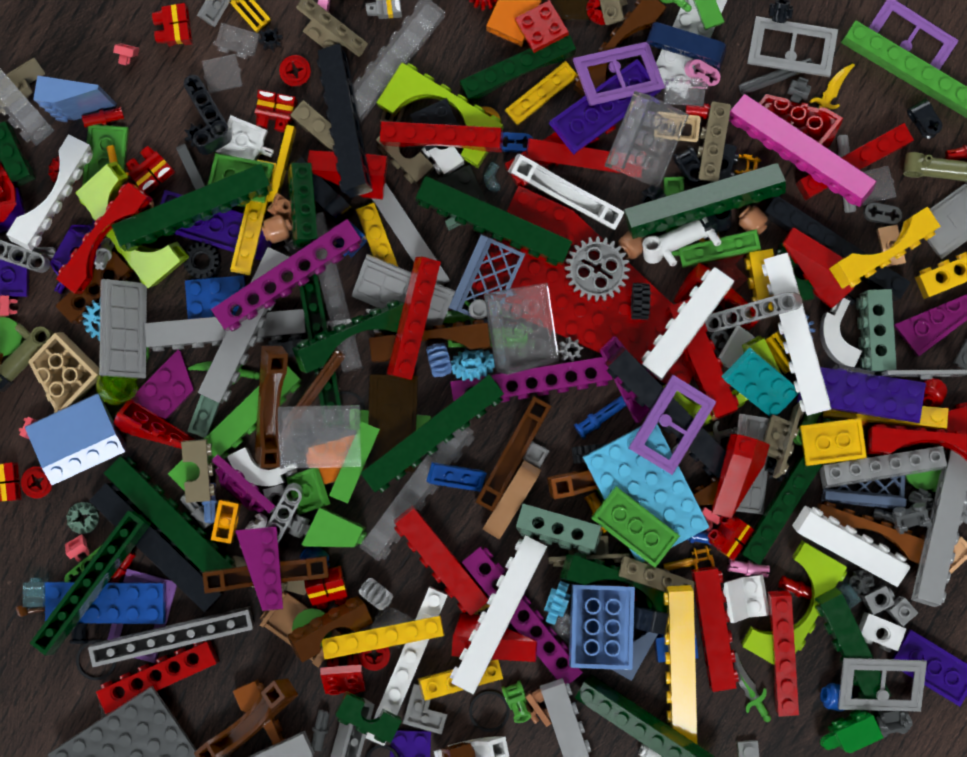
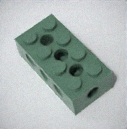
M892 289L867 290L856 298V308L860 314V317L857 318V327L861 331V337L858 339L859 349H862V357L859 360L860 369H863V373L897 370Z
M522 504L516 528L522 537L526 535L533 539L534 536L539 538L542 543L552 545V542L558 543L562 549L571 551L572 548L578 549L579 553L589 556L591 553L596 555L602 535V527L526 504ZM537 523H544V526L542 528H535ZM557 528L564 529L561 534H554ZM576 534H583L582 539H573Z

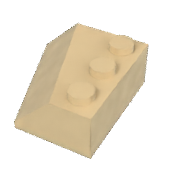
M64 332L54 333L28 361L38 382L42 384L46 397L55 410L54 413L79 402L103 377L99 375V367Z

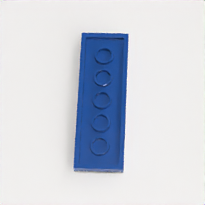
M45 582V621L75 582ZM108 582L78 623L164 624L166 623L165 583Z

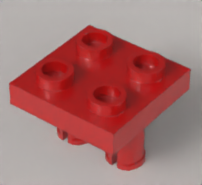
M550 0L515 18L518 28L533 53L569 35L567 28Z
M353 654V660L352 655H348L346 658L347 666H339V657L333 658V661L332 658L326 659L327 667L320 668L325 694L338 695L346 691L357 694L365 691V681L362 666L359 665L358 655Z

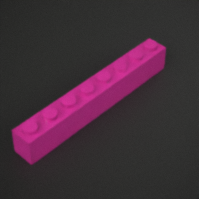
M746 94L731 109L729 121H731L732 125L746 131L751 138L761 141L766 148L773 149L779 153L780 157L784 160L794 163L799 170L806 171L812 175L815 181L827 185L833 193L840 194L848 203L860 207L873 192L877 181Z

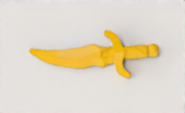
M855 64L840 70L829 82L827 90L823 92L822 99L813 98L810 100V103H818V108L837 109L840 106L839 104L832 105L830 103L832 99L837 97L844 79Z

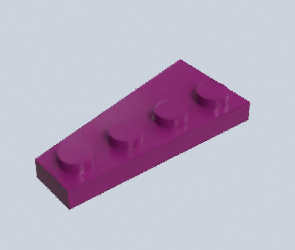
M967 294L894 325V328L914 354L919 357L967 321Z
M612 337L599 350L605 362L621 346L625 348L617 337ZM617 377L614 381L635 423H639L648 414L650 409L646 405L641 407L634 400L636 395L632 391L630 393L626 392L620 385L622 381Z
M277 527L236 530L262 611L283 609Z

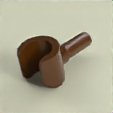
M23 604L16 607L18 616L22 617L37 612H45V606L28 609L27 605Z

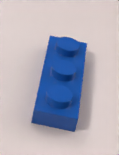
M432 462L426 481L429 484L481 492L487 473L483 470Z

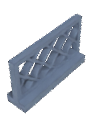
M481 234L449 308L472 317L468 310L463 309L465 301L471 298L477 300V296L486 293L490 302L489 307H492L494 315L491 321L485 318L481 320H484V323H489L493 327L525 257V253ZM491 243L499 246L501 255L493 258L490 257L488 249ZM510 253L520 256L517 264L512 266L508 265L505 255ZM487 254L488 260L483 261ZM503 257L507 268L495 271L492 260ZM490 262L493 273L482 276L480 271L481 265ZM515 267L513 273H511L510 269ZM508 270L510 280L501 285L497 273ZM495 275L498 286L488 290L484 278ZM481 280L485 291L474 294L472 285L474 282ZM499 288L502 298L493 303L489 292Z
M905 476L891 478L892 481L886 486L879 480H874L881 488L878 493H872L866 487L872 481H868L866 484L863 482L859 483L861 488L858 491H852L847 485L840 486L838 489L825 488L821 495V502L826 501L835 504L887 509L905 508ZM894 482L899 487V495H892L886 488Z

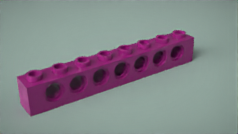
M347 219L211 310L223 329L227 332L229 330L233 332L242 326L241 322L244 320L255 318L259 314L258 311L262 308L268 309L276 303L274 300L280 296L284 298L293 292L292 288L299 285L301 287L310 281L309 277L314 274L319 275L327 269L326 266L330 263L336 264L344 258L342 255L348 251L352 253L361 247L359 244L362 243V240ZM337 239L345 241L342 248L334 247V242ZM320 250H326L328 253L327 257L323 260L317 258V253ZM304 261H309L311 264L307 271L300 269V265ZM287 272L293 273V279L290 282H284L283 276ZM271 283L276 284V291L271 294L267 293V286ZM252 295L259 296V302L255 305H251L249 301ZM236 306L242 307V313L239 316L233 315V308Z
M603 357L490 375L504 393L501 397L503 399L501 402L510 401V397L518 396V400L530 398L529 394L537 393L538 396L549 395V391L557 390V393L568 392L570 387L576 386L577 390L587 389L589 384L595 383L597 387L606 386L608 381L613 380L612 376L606 371L608 367L604 364ZM592 368L595 370L596 376L594 379L586 377V369ZM572 371L576 374L574 382L566 380L565 375L567 372ZM548 375L556 377L557 383L551 386L546 383ZM474 378L473 381H470V379L452 381L453 401L457 400L469 388L474 387L481 380ZM528 378L536 379L537 387L534 389L528 388L526 380ZM509 381H514L517 383L518 388L516 391L510 392L507 390L506 384Z
M480 546L466 557L462 564L490 597L492 593L496 594L498 591L493 588L492 582L495 579H499L506 571L499 563L494 564L491 560L493 555L486 547L482 549ZM488 563L491 566V571L488 574L481 573L479 570L481 564ZM524 594L510 623L519 633L537 641V656L557 680L563 678L565 684H570L583 673L582 670L569 666V654L567 653L569 648L563 641L559 643L556 640V632L550 625L546 627L543 624V616L538 610L533 611L530 608L531 602ZM521 610H526L529 613V618L525 621L518 618V613ZM533 626L541 627L542 632L539 636H533L530 633ZM548 641L553 642L555 645L551 652H546L543 649L544 644ZM558 658H566L567 665L562 668L556 665Z

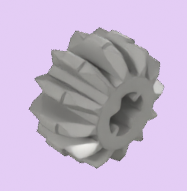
M368 578L364 581L359 590V594L379 610H384L388 607L393 599V594L373 578Z

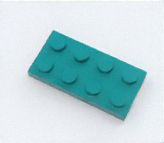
M750 347L721 376L728 384L769 417L771 415L777 416L799 394L796 392L795 385Z

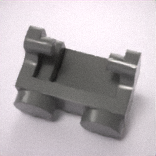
M915 503L913 508L909 509L904 507L893 509L892 519L895 529L899 534H904V531H908V527L916 525L920 527L926 526L927 528L932 527L925 503Z
M876 710V716L879 717H876L875 720L883 737L896 732L905 734L913 726L908 711L882 712Z

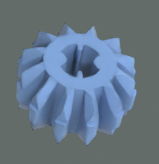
M435 343L428 346L426 353L432 375L434 377H443L450 374L452 368L446 345L444 343Z

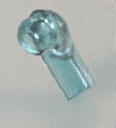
M493 162L490 163L483 179L489 191L498 192L500 183L497 182L495 175L500 166Z

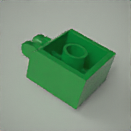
M854 710L850 713L851 716L843 719V717L833 720L832 724L828 726L830 733L819 739V742L826 750L840 747L845 752L853 753L884 737L872 714L865 710Z

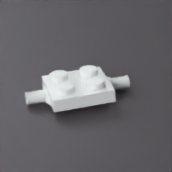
M230 115L227 125L232 134V140L229 144L215 152L250 160H256L260 153L271 158L274 150L264 146V140L268 131Z

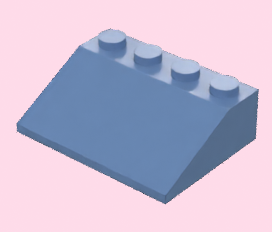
M37 76L33 100L39 104V107L49 112L50 116L55 117L57 121L68 122V120H78L82 118V115L96 113L100 109H103V111L110 110L117 106V103L99 85Z
M99 393L25 426L40 465L51 485L125 452L126 442L118 427L113 424L114 420Z
M571 584L569 666L571 668L632 670L635 587Z

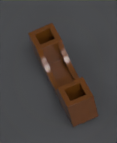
M356 596L348 599L344 604L330 609L328 613L312 619L310 623L303 627L294 629L287 637L295 655L303 663L320 653L321 642L331 630L338 627H347L354 632H358L372 624L373 621L365 603Z

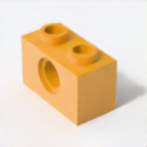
M219 500L211 540L229 544L234 543L242 503Z

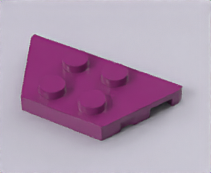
M177 350L130 399L157 416L168 419L195 391L185 366L182 352Z
M218 454L212 459V463L218 466L215 471L219 477L220 485L249 511L262 512L265 509L270 513L275 508V505L259 492L260 490L255 484L249 483L245 479L241 471L232 468Z

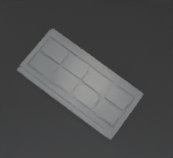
M966 184L930 208V211L941 227L934 231L936 235L926 241L940 259H943L967 241Z
M367 254L352 297L377 308L380 307V309L386 307L387 303L392 300L405 302L411 272ZM437 283L435 284L425 328L433 330V326L443 325L455 294L454 290Z
M101 279L99 375L146 378L144 323H146L147 287L142 283Z
M739 414L737 434L763 441L769 418ZM767 456L765 465L736 511L763 514L768 471H765V469L769 465L767 463L769 456Z

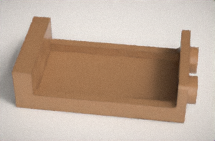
M284 591L282 593L283 609L265 611L260 617L262 620L260 626L267 628L291 645L287 635L292 633L293 621L300 612L309 609V607ZM335 628L332 630L331 637L340 636L344 632ZM322 646L320 647V653L310 658L313 661L312 663L318 668L325 660Z

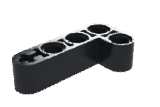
M196 75L186 77L184 87L206 127L193 135V142L200 154L208 155L229 144L232 140V134L201 79Z
M298 156L292 163L307 162L301 156ZM312 173L314 200L339 224L353 211L351 206L321 177Z
M634 605V628L666 635L669 613Z

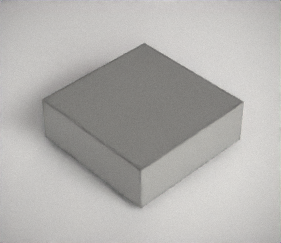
M532 441L522 459L540 468L549 450Z

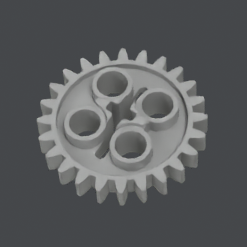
M597 236L595 242L589 237L588 244L582 240L581 248L575 245L576 253L569 252L572 259H566L570 266L565 267L566 271H570L566 278L572 279L568 285L576 286L573 292L575 293L580 290V297L586 294L587 301L594 296L595 302L598 301L600 296L603 301H606V295L613 298V291L620 293L621 291L618 286L625 287L626 284L622 280H628L629 277L624 273L630 271V268L624 266L629 263V260H623L626 252L619 253L621 246L614 248L615 241L609 245L607 244V238L600 242L599 236ZM596 251L599 254V259L591 260L588 253ZM582 260H586L589 264H591L594 267L600 265V270L606 274L611 275L613 279H609L606 275H604L601 272H598L597 274L594 273V268L587 264H584ZM606 262H614L616 269L614 271L608 270ZM586 268L589 271L588 277L583 278L579 276L578 270ZM598 278L604 279L606 286L603 288L597 287L595 280Z

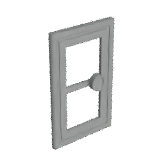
M756 16L747 64L830 77L838 29L790 21L776 23L771 18ZM765 29L793 33L790 51L786 52L785 59L760 55ZM797 34L825 38L821 65L796 61L797 54L794 52Z
M888 370L876 373L875 375L884 377H920V379L925 380L933 379V377L967 375V370Z
M843 658L838 709L921 712L927 661ZM854 670L882 671L880 690L876 693L877 699L851 698ZM887 671L914 672L911 700L889 699V693L885 690Z

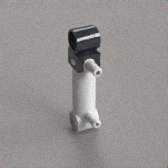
M724 211L721 214L711 215L702 220L689 222L658 237L649 236L645 238L642 244L644 260L655 264L661 261L664 256L670 266H675L677 261L671 252L701 238H704L705 241L711 239L715 246H719L722 241L718 237V232H726L731 228L732 211Z

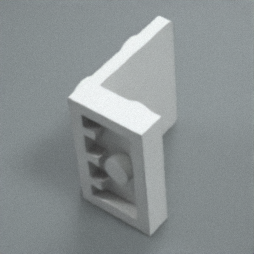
M763 575L740 577L724 583L723 593L727 600V615L731 623H736L749 617L770 615Z

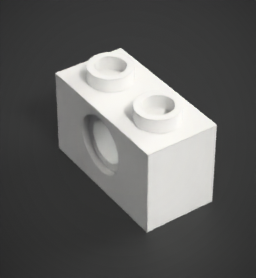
M864 612L859 624V629L866 643L872 645L874 641L880 644V649L891 652L892 649L899 650L906 628ZM883 628L884 636L878 639L876 632L878 629Z

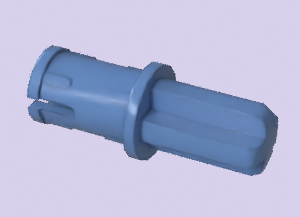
M216 493L215 496H212L211 501L202 502V505H204L205 523L215 522L216 505L218 504Z

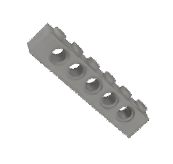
M943 446L823 465L819 472L822 487L825 489L941 470L947 466Z

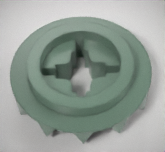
M87 502L76 503L69 508L66 515L67 525L78 534H87L93 531L99 521L98 511L92 504ZM80 512L82 515H90L84 520V524L82 521L75 522L80 517Z

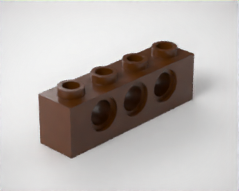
M113 252L104 270H97L96 268L93 270V280L82 294H74L70 291L55 306L70 323L75 325L81 324L82 320L86 319L82 313H88L86 306L92 307L93 300L99 303L100 292L94 295L92 293L93 287L99 285L101 288V279H107L108 273L112 271L115 273L113 280L129 281L134 270L129 267L119 254ZM84 298L86 304L83 308H79L78 301Z

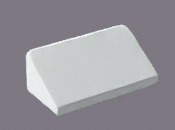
M737 326L719 355L722 364L730 368L744 353L742 344L755 337L742 327Z

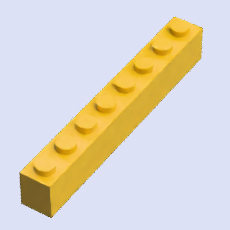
M691 585L667 586V593H663L664 605H667V613H669L668 632L664 635L665 645H668V652H665V663L669 664V671L665 672L666 684H669V691H666V702L670 703V710L666 711L667 723H670L671 728L697 744L694 591Z

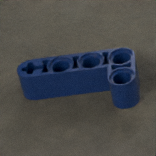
M658 22L652 24L646 41L647 44L695 60H701L718 71L721 69L726 54V44L721 41Z

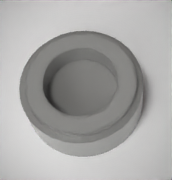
M482 299L474 300L469 306V313L474 319H484L489 313V305Z

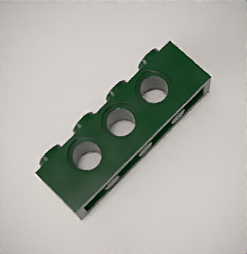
M291 163L288 170L293 245L294 247H306L318 239L311 163Z

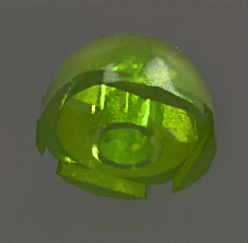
M99 375L96 381V390L100 398L107 404L122 405L136 395L138 386L136 387L135 381L137 379Z

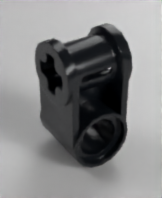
M923 99L907 109L909 118L924 138L932 139L941 131L942 122L927 99Z
M690 145L681 153L673 154V160L686 182L693 186L700 184L702 180L694 179L690 176L691 171L699 173L701 165L693 147Z

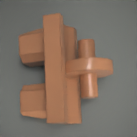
M278 193L274 196V200L267 211L274 216L282 215L284 220L289 219L292 227L290 201Z
M541 689L534 692L530 690L526 693L525 698L533 707L531 709L526 704L528 712L531 713V719L536 724L539 721L536 716L538 714L545 726L548 727L552 722L547 707L544 709L540 704L544 701Z

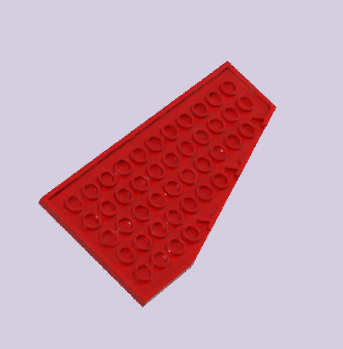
M518 186L507 212L571 240L572 244L563 264H557V266L548 264L546 262L547 259L541 256L539 258L527 254L528 251L523 248L518 250L525 253V257L503 303L502 309L564 338L570 337L571 341L578 339L579 345L601 354L599 350L612 337H617L628 352L642 365L643 361L641 359L648 350L651 352L655 347L653 343L660 334L663 336L668 330L665 327L670 319L666 310L673 304L629 263L624 265L630 268L629 272L624 273L629 279L622 280L626 285L625 287L618 286L621 292L616 293L613 291V298L606 295V301H603L600 296L598 301L595 302V298L592 296L587 301L586 294L580 297V290L574 293L573 291L576 286L568 285L572 279L566 278L570 271L565 270V267L570 266L566 259H572L569 252L576 253L574 246L577 245L581 248L582 240L588 244L589 237H591L593 242L596 241L597 236H599L600 242H603L604 239L573 210ZM502 240V242H500V243H503V244H505V245H507V246H509V244H510L509 242H507V241H505V240ZM491 244L488 250L490 257L493 258L501 255L499 246ZM596 251L588 253L591 260L599 259V254ZM514 253L505 255L509 266L517 264L520 257ZM503 257L492 260L495 271L507 268ZM582 260L584 264H587L594 268V273L597 274L598 272H601L604 275H606L609 279H613L611 275L606 274L600 270V265L594 267L591 264H589L586 260ZM608 261L606 262V268L614 271L616 264ZM490 262L481 265L480 271L482 276L493 273ZM515 267L510 269L511 273H513ZM580 268L578 274L585 278L588 277L589 271L586 268ZM508 270L497 273L501 285L509 282L510 275ZM495 275L484 278L488 290L498 286ZM598 278L595 280L597 287L603 288L606 286L604 279ZM481 280L473 283L472 289L474 294L485 291ZM633 283L650 284V313L648 320L631 318ZM499 288L489 292L493 303L501 300L502 294ZM486 293L477 296L478 298L489 302ZM684 352L662 381L653 376L655 380L667 385L671 376L674 375L689 384L693 373Z

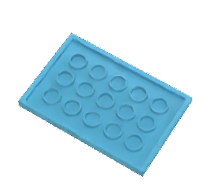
M656 424L644 445L669 460L672 452L658 424ZM641 427L583 456L604 500L614 487L617 486L680 535L673 546L709 528L679 466L671 475L628 449ZM630 549L635 560L642 563L645 562L643 558Z

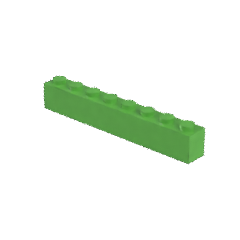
M855 20L841 41L842 44L967 118V86Z
M288 365L281 391L280 406L287 400L285 397L290 392L295 393L301 387L300 382L302 379ZM259 386L204 438L208 439V443L212 444V455L209 456V464H212V459L217 454L222 459H227L228 452L232 448H238L244 442L242 438L247 433L251 435L256 431ZM181 460L168 475L185 491L184 482L197 479L200 475V469L193 462H183Z

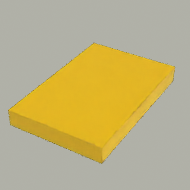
M861 418L800 426L805 466L867 458Z

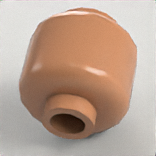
M749 205L738 216L740 218L738 223L746 232L757 229V233L760 235L768 227L765 224L768 221V216L757 206L751 207Z
M279 214L264 220V226H261L267 241L276 244L290 237L289 231L292 230L289 219L284 220L283 216Z
M627 231L618 240V247L621 246L619 253L626 252L625 259H636L643 253L642 244L646 236L632 239L630 231Z

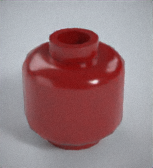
M927 379L924 381L926 386L923 405L939 407L947 395V387L939 379Z

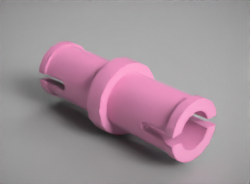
M729 559L728 561L730 565L728 564L727 571L743 573L748 577L750 575H763L765 578L769 576L767 572L770 573L769 565H758L749 560L743 562Z

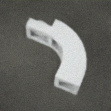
M843 298L831 308L832 314L828 312L823 314L819 329L820 340L825 352L835 363L848 370H852L862 351L849 345L841 335L840 323L850 303L849 300Z
M246 447L227 456L235 470L241 471L249 483L258 486H276L286 483L283 475L286 474V477L297 473V468L301 467L298 460L295 459L272 470L260 468Z
M493 736L462 741L471 743L475 750V757H510L506 737ZM441 749L434 751L435 757H443Z

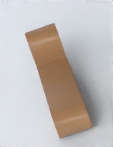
M526 460L523 461L484 525V531L497 539L501 538L541 472L539 468Z

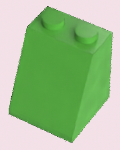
M320 507L302 545L307 547H356L358 544H363L367 533L364 532L366 527L327 508Z

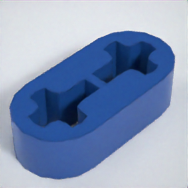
M504 132L503 139L507 137L508 141H513L514 143H508L507 147L502 145V151L523 153L527 148H523V144H516V142H523L524 138L528 142V138L533 139V137L526 133Z

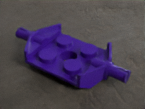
M95 220L89 225H71L50 262L57 275H59L58 271L70 261V255L73 250L82 245L83 237L93 230ZM58 282L54 291L62 294L65 286Z

